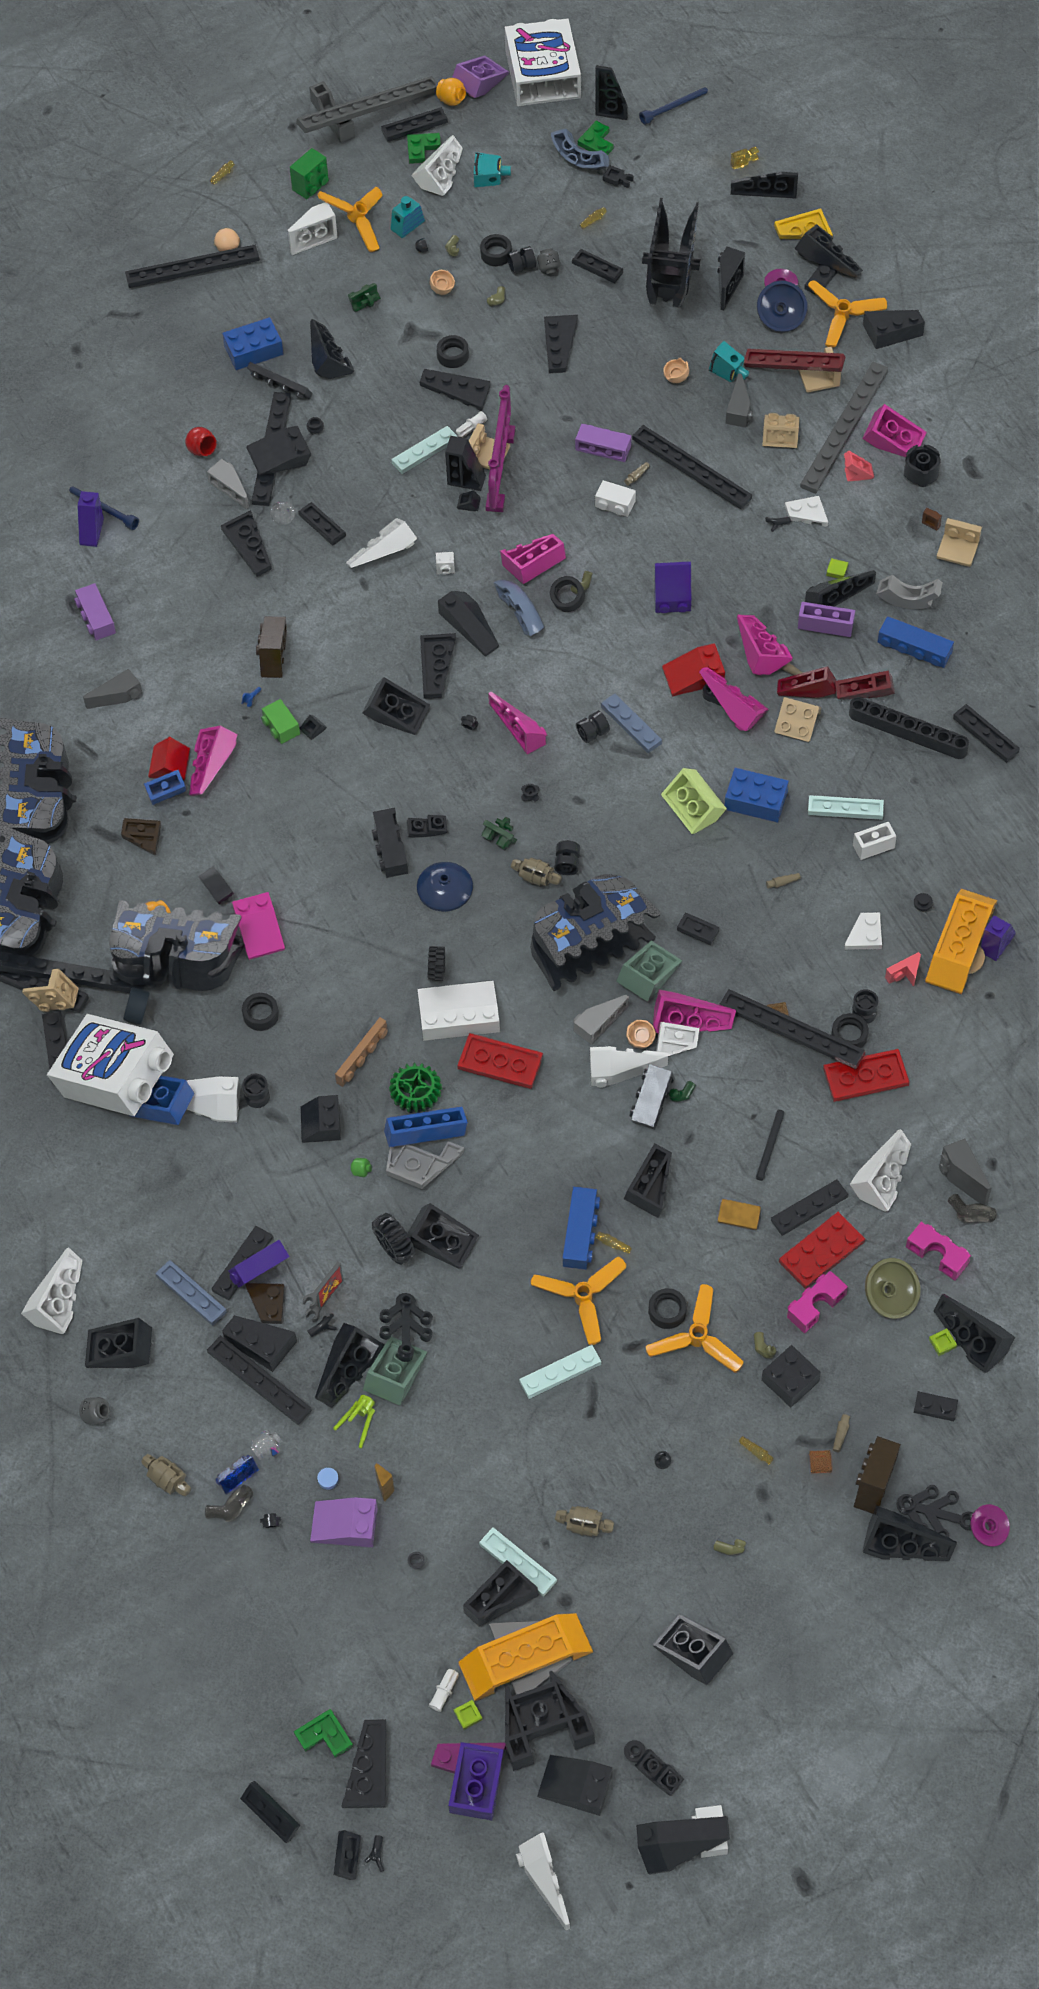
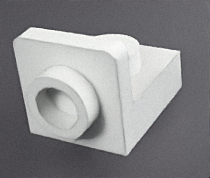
M453 552L436 553L437 574L455 573Z

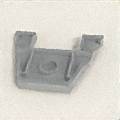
M448 1141L440 1156L409 1144L390 1147L386 1175L423 1189L464 1153V1147Z
M539 1621L491 1623L489 1625L494 1640ZM571 1657L534 1671L532 1675L512 1682L515 1694L517 1695L540 1687L542 1683L550 1678L549 1671L557 1674L571 1662Z

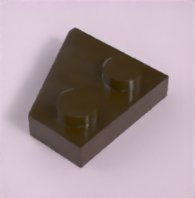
M124 818L121 836L145 851L156 855L161 821Z
M246 1283V1290L250 1295L261 1323L282 1324L284 1284Z

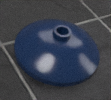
M775 281L767 285L759 294L757 313L762 323L769 329L777 332H788L797 328L805 319L807 299L803 291L794 283ZM778 306L782 307L783 310L781 312L777 310Z
M438 862L428 866L420 874L417 881V893L424 905L435 911L448 912L456 910L468 902L473 892L471 875L464 867L453 862Z

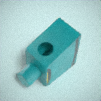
M475 152L474 187L500 185L501 176H511V166L502 165L501 156Z
M725 341L714 351L709 366L710 372L729 382H733L738 373L742 374L743 380L750 373L743 368L745 358Z

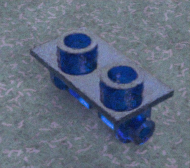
M243 1455L242 1458L232 1464L233 1470L228 1467L217 1475L215 1481L222 1487L225 1494H228L259 1470L252 1456Z

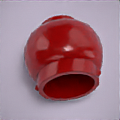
M195 427L188 432L185 445L188 451L195 456H209L216 449L217 440L207 428Z

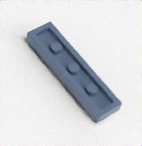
M613 694L601 703V708L647 753H650L662 744V739L616 694Z
M171 1260L155 1273L158 1279L212 1326L227 1313L226 1309Z

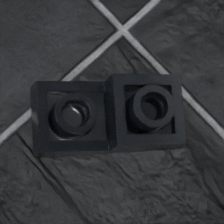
M428 815L426 819L408 818V837H431L446 834V816Z
M214 866L198 876L218 904L234 895L229 885Z
M647 1749L635 1764V1767L669 1796H672L684 1780L673 1767L665 1764L651 1749Z

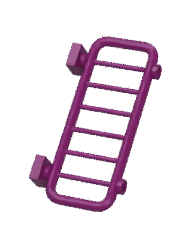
M504 385L503 389L499 392L501 401L492 459L488 461L490 468L488 480L489 493L487 494L485 507L486 511L503 512L505 494H499L506 444H514L516 431L515 426L510 425L511 397L509 385Z

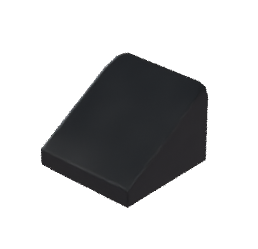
M474 490L460 494L457 509L478 511L481 500L480 496Z
M309 715L299 727L311 740L327 728L313 715Z

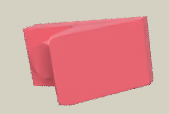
M851 451L844 453L847 481L874 478L870 462Z
M918 952L887 968L885 975L889 984L894 981L897 982L906 976L914 986L921 954Z

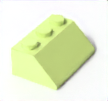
M683 768L661 794L691 834H695L715 823L727 809L695 769Z

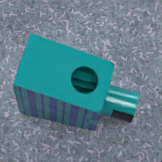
M402 197L401 203L392 210L391 230L401 238H404L425 222L420 204L411 197Z

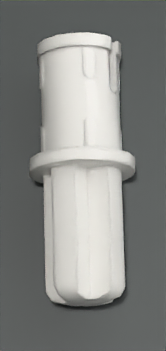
M480 411L473 418L467 419L466 423L456 429L457 436L464 437L471 431H474L478 423L482 424L487 421L486 415Z
M453 1669L447 1670L440 1685L436 1686L437 1691L431 1703H429L430 1708L438 1712L442 1711L448 1696L452 1695L451 1690L459 1676L458 1672Z

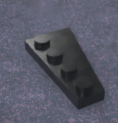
M578 314L544 317L549 373L566 372Z
M424 369L420 379V386L438 394L444 393L450 399L454 400L456 398L462 401V404L475 406L477 410L482 411L490 388V381Z

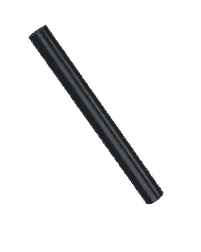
M780 1109L776 1112L757 1171L756 1179L759 1181L764 1179L785 1113Z

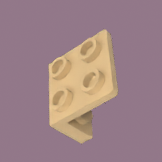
M832 347L825 348L824 353H833ZM798 370L806 392L840 386L841 372Z
M769 413L765 415L762 446L797 448L799 417H796L794 414L779 416L777 413Z
M478 423L469 442L481 466L490 470L488 461L492 459L495 439L486 437L485 426ZM508 443L506 444L505 456L510 449V444Z
M947 518L937 559L970 567L980 541L982 527Z
M784 697L775 733L809 742L817 715H820L821 707Z
M52 969L48 986L24 988L22 993L39 1010L48 1012L49 1010L74 1008L79 988L60 969Z

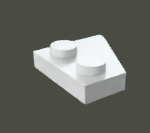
M819 496L785 502V509L791 521H802L807 524L817 522L822 523L824 527L828 526V520Z
M880 912L860 913L845 943V950L882 949Z
M660 1022L656 1052H665L670 1056L696 1048L699 1028Z

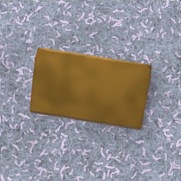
M722 1199L717 1222L757 1230L761 1207Z
M376 1463L377 1483L383 1500L386 1501L394 1492L392 1474Z

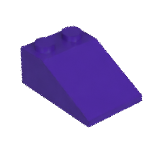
M691 561L655 563V613L691 611Z
M461 1742L448 1805L449 1813L493 1820L504 1749Z

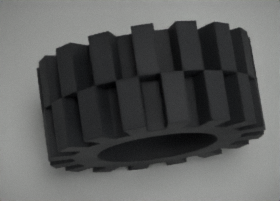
M429 946L428 980L443 981L445 947Z

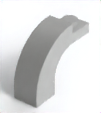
M891 575L880 580L876 595L897 607L925 609L931 607L933 599L940 596L943 582L936 579L922 586H911Z

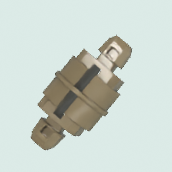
M532 857L530 859L525 858L524 861L514 859L511 863V868L518 871L519 876L532 885L548 886L549 883L555 885L561 883L562 876L553 872L554 868L550 867L549 863L543 862L540 859Z
M147 1454L143 1457L141 1462L149 1469L146 1476L157 1487L168 1492L170 1495L175 1491L182 1496H187L190 1493L191 1487L184 1481L186 1474L175 1463H172L163 1456L156 1459Z
M572 1506L569 1513H567V1510H557L555 1516L557 1522L563 1524L567 1522L566 1530L581 1536H598L600 1530L610 1533L614 1528L612 1520H602L603 1513L589 1507Z

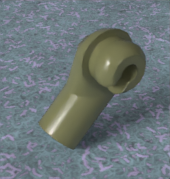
M452 235L445 245L448 254L453 257L459 253V248H456L459 238L456 235Z
M499 286L497 293L487 298L489 306H496L504 302L505 287Z
M584 571L582 582H580L584 591L589 588L593 573L590 571ZM572 585L571 591L578 594L576 587Z
M763 1332L754 1333L755 1351L765 1358H772L776 1354V1348L764 1343Z
M736 1539L734 1545H730L717 1540L714 1544V1550L727 1555L741 1554L745 1551L746 1542Z

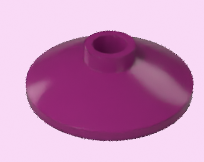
M774 269L764 279L765 287L775 281H789L798 286L797 276L787 269Z
M986 1504L978 1507L972 1514L970 1522L971 1531L978 1542L988 1547H994L1002 1544L1007 1539L1010 1524L1007 1515L1001 1508ZM985 1523L988 1524L989 1530L986 1529Z

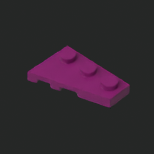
M461 1743L437 1744L431 1767L455 1774ZM470 1743L504 1749V1751L506 1748L505 1743Z

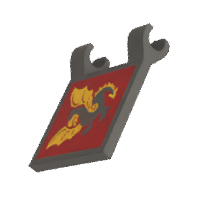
M338 1261L315 1291L303 1298L304 1305L309 1300L313 1301L310 1304V1308L305 1312L306 1318L310 1314H315L312 1322L318 1321L321 1308L343 1282L341 1263Z

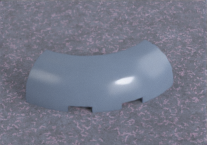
M566 128L551 133L556 149L570 163L587 169H603L609 166V157L602 150L592 152L579 149L572 133Z
M503 579L493 582L499 598L508 606L511 605L515 608V616L525 635L531 636L544 628L543 622L532 601L518 585Z

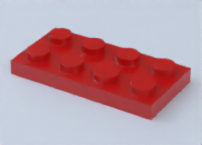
M469 1033L457 1067L462 1071L532 1089L543 1053Z
M899 1049L864 1056L857 1069L841 1062L823 1065L833 1102L909 1086V1079Z
M836 1212L780 1257L779 1263L806 1290L822 1274L825 1275L865 1242V1238L839 1212Z

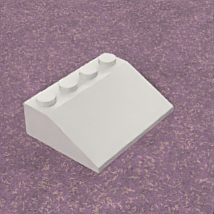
M494 981L418 989L423 1041L468 1036L469 1033L480 1035L500 1032Z

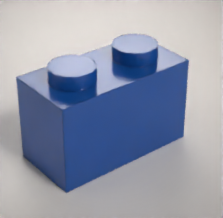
M179 770L144 783L152 805L186 792V787Z

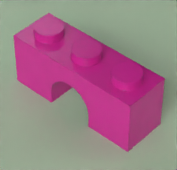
M920 1222L907 1238L906 1248L921 1258L929 1251L940 1252L943 1259L940 1261L939 1270L954 1281L969 1264L971 1257L969 1252L965 1248L958 1247L952 1243L949 1237L942 1236L936 1232L929 1224Z
M831 1271L826 1275L822 1274L812 1288L808 1287L802 1293V1297L798 1301L794 1300L787 1308V1318L805 1334L819 1321L820 1312L814 1308L813 1304L818 1301H824L833 1308L847 1295L848 1286Z

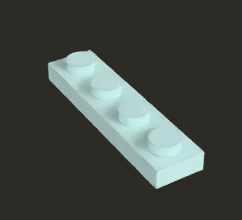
M446 426L392 458V464L403 474L447 448L450 436H458Z
M809 795L808 815L882 820L884 800Z
M590 1345L520 1378L519 1382L528 1399L601 1365V1360L593 1345Z
M492 1527L479 1542L483 1549L502 1564L508 1560L538 1587V1593L542 1597L557 1582L553 1575L495 1528Z

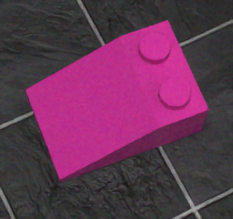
M884 404L874 412L862 439L878 449L906 457V453L911 447L915 445L921 446L927 432Z
M269 892L232 902L234 914L242 916L239 931L249 960L285 950Z

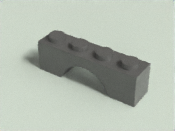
M324 81L309 87L311 102L318 111L336 106L332 92ZM352 119L329 126L340 142L355 137Z

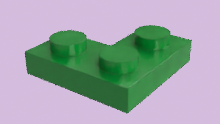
M595 121L577 140L578 146L592 152L602 150L608 155L614 149V144L603 139L609 133V127L598 121Z
M440 133L407 135L409 164L423 163L426 150H437L441 146Z
M331 1709L293 1731L305 1752L323 1740L334 1758L353 1747L351 1740Z

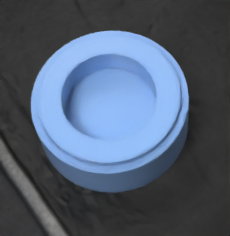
M332 1468L322 1469L317 1476L320 1487L326 1490L335 1488L339 1481L337 1472Z

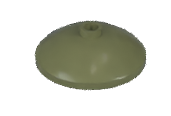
M886 1258L875 1263L869 1270L865 1281V1293L870 1306L875 1312L885 1318L898 1319L909 1315L917 1306L920 1298V1282L916 1272L908 1263L897 1258Z

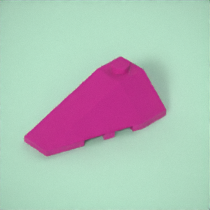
M737 615L747 662L753 674L770 675L792 661L788 648L784 644L780 645L776 641L777 637L774 634L770 635L766 631V626L754 615Z
M708 667L699 671L727 715L739 730H750L769 710L751 695L746 697L741 694L740 688L737 686L727 685L725 678Z
M493 692L488 693L489 705L526 754L546 745L547 734L543 727H539L536 721Z
M222 726L200 729L194 751L197 752V759L193 760V766L196 768L191 776L189 795L196 796L204 793L235 748L238 734Z
M659 990L654 1007L653 1027L656 1033H659L660 1022L699 1028V1031L732 1029L736 1010L679 993Z

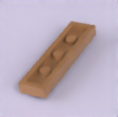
M380 1017L335 1073L337 1084L343 1087L346 1082H350L356 1069L362 1067L367 1055L371 1054L375 1050L378 1041L386 1036L388 1032L386 1020Z

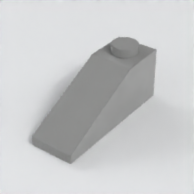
M220 459L207 471L209 483L247 509L249 507L248 498L234 466Z
M623 995L588 1008L582 1014H578L573 1021L574 1032L592 1045L629 1006V996Z

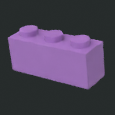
M581 424L575 439V450L622 462L626 461L631 448V435L586 424Z
M94 583L75 590L76 598H74L77 608L82 610L80 614L83 621L88 623L86 627L89 634H93L95 640L115 634L114 622L96 584Z
M802 602L798 618V629L851 637L855 610Z

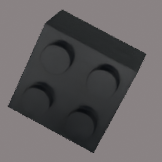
M790 1345L762 1371V1381L791 1408L820 1381L821 1372L795 1347Z

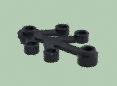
M409 1293L399 1294L396 1298V1304L389 1310L383 1309L379 1317L381 1322L389 1323L394 1315L402 1311V1316L389 1326H382L379 1333L380 1338L388 1340L394 1332L402 1327V1345L399 1346L397 1357L402 1362L411 1361L414 1355V1349L410 1345V1328L424 1342L430 1341L433 1334L430 1328H423L410 1317V1312H412L420 1319L421 1324L429 1325L432 1322L433 1316L430 1312H423L416 1306L415 1297Z
M929 1485L926 1490L914 1496L903 1494L897 1499L896 1507L900 1513L908 1515L911 1520L928 1527L925 1523H922L917 1512L925 1514L933 1529L938 1533H944L948 1538L949 1532L942 1527L937 1518L958 1523L963 1529L971 1530V1525H966L964 1521H971L972 1512L967 1511L959 1515L940 1509L948 1504L955 1505L958 1502L959 1495L956 1491H949L946 1496L928 1505L920 1504V1502L927 1498L935 1499L938 1496L939 1490L935 1485ZM930 1489H932V1490H934L936 1493L933 1494V1495H931V1494H929L928 1491H929ZM954 1495L956 1499L950 1500L949 1496ZM903 1503H909L910 1507L905 1508Z

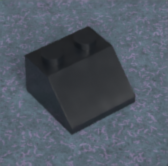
M338 1095L318 1096L300 1106L302 1143L341 1140Z

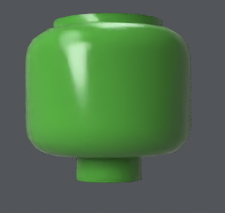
M356 1158L351 1163V1172L354 1176L366 1177L368 1172L372 1171V1165L366 1158Z

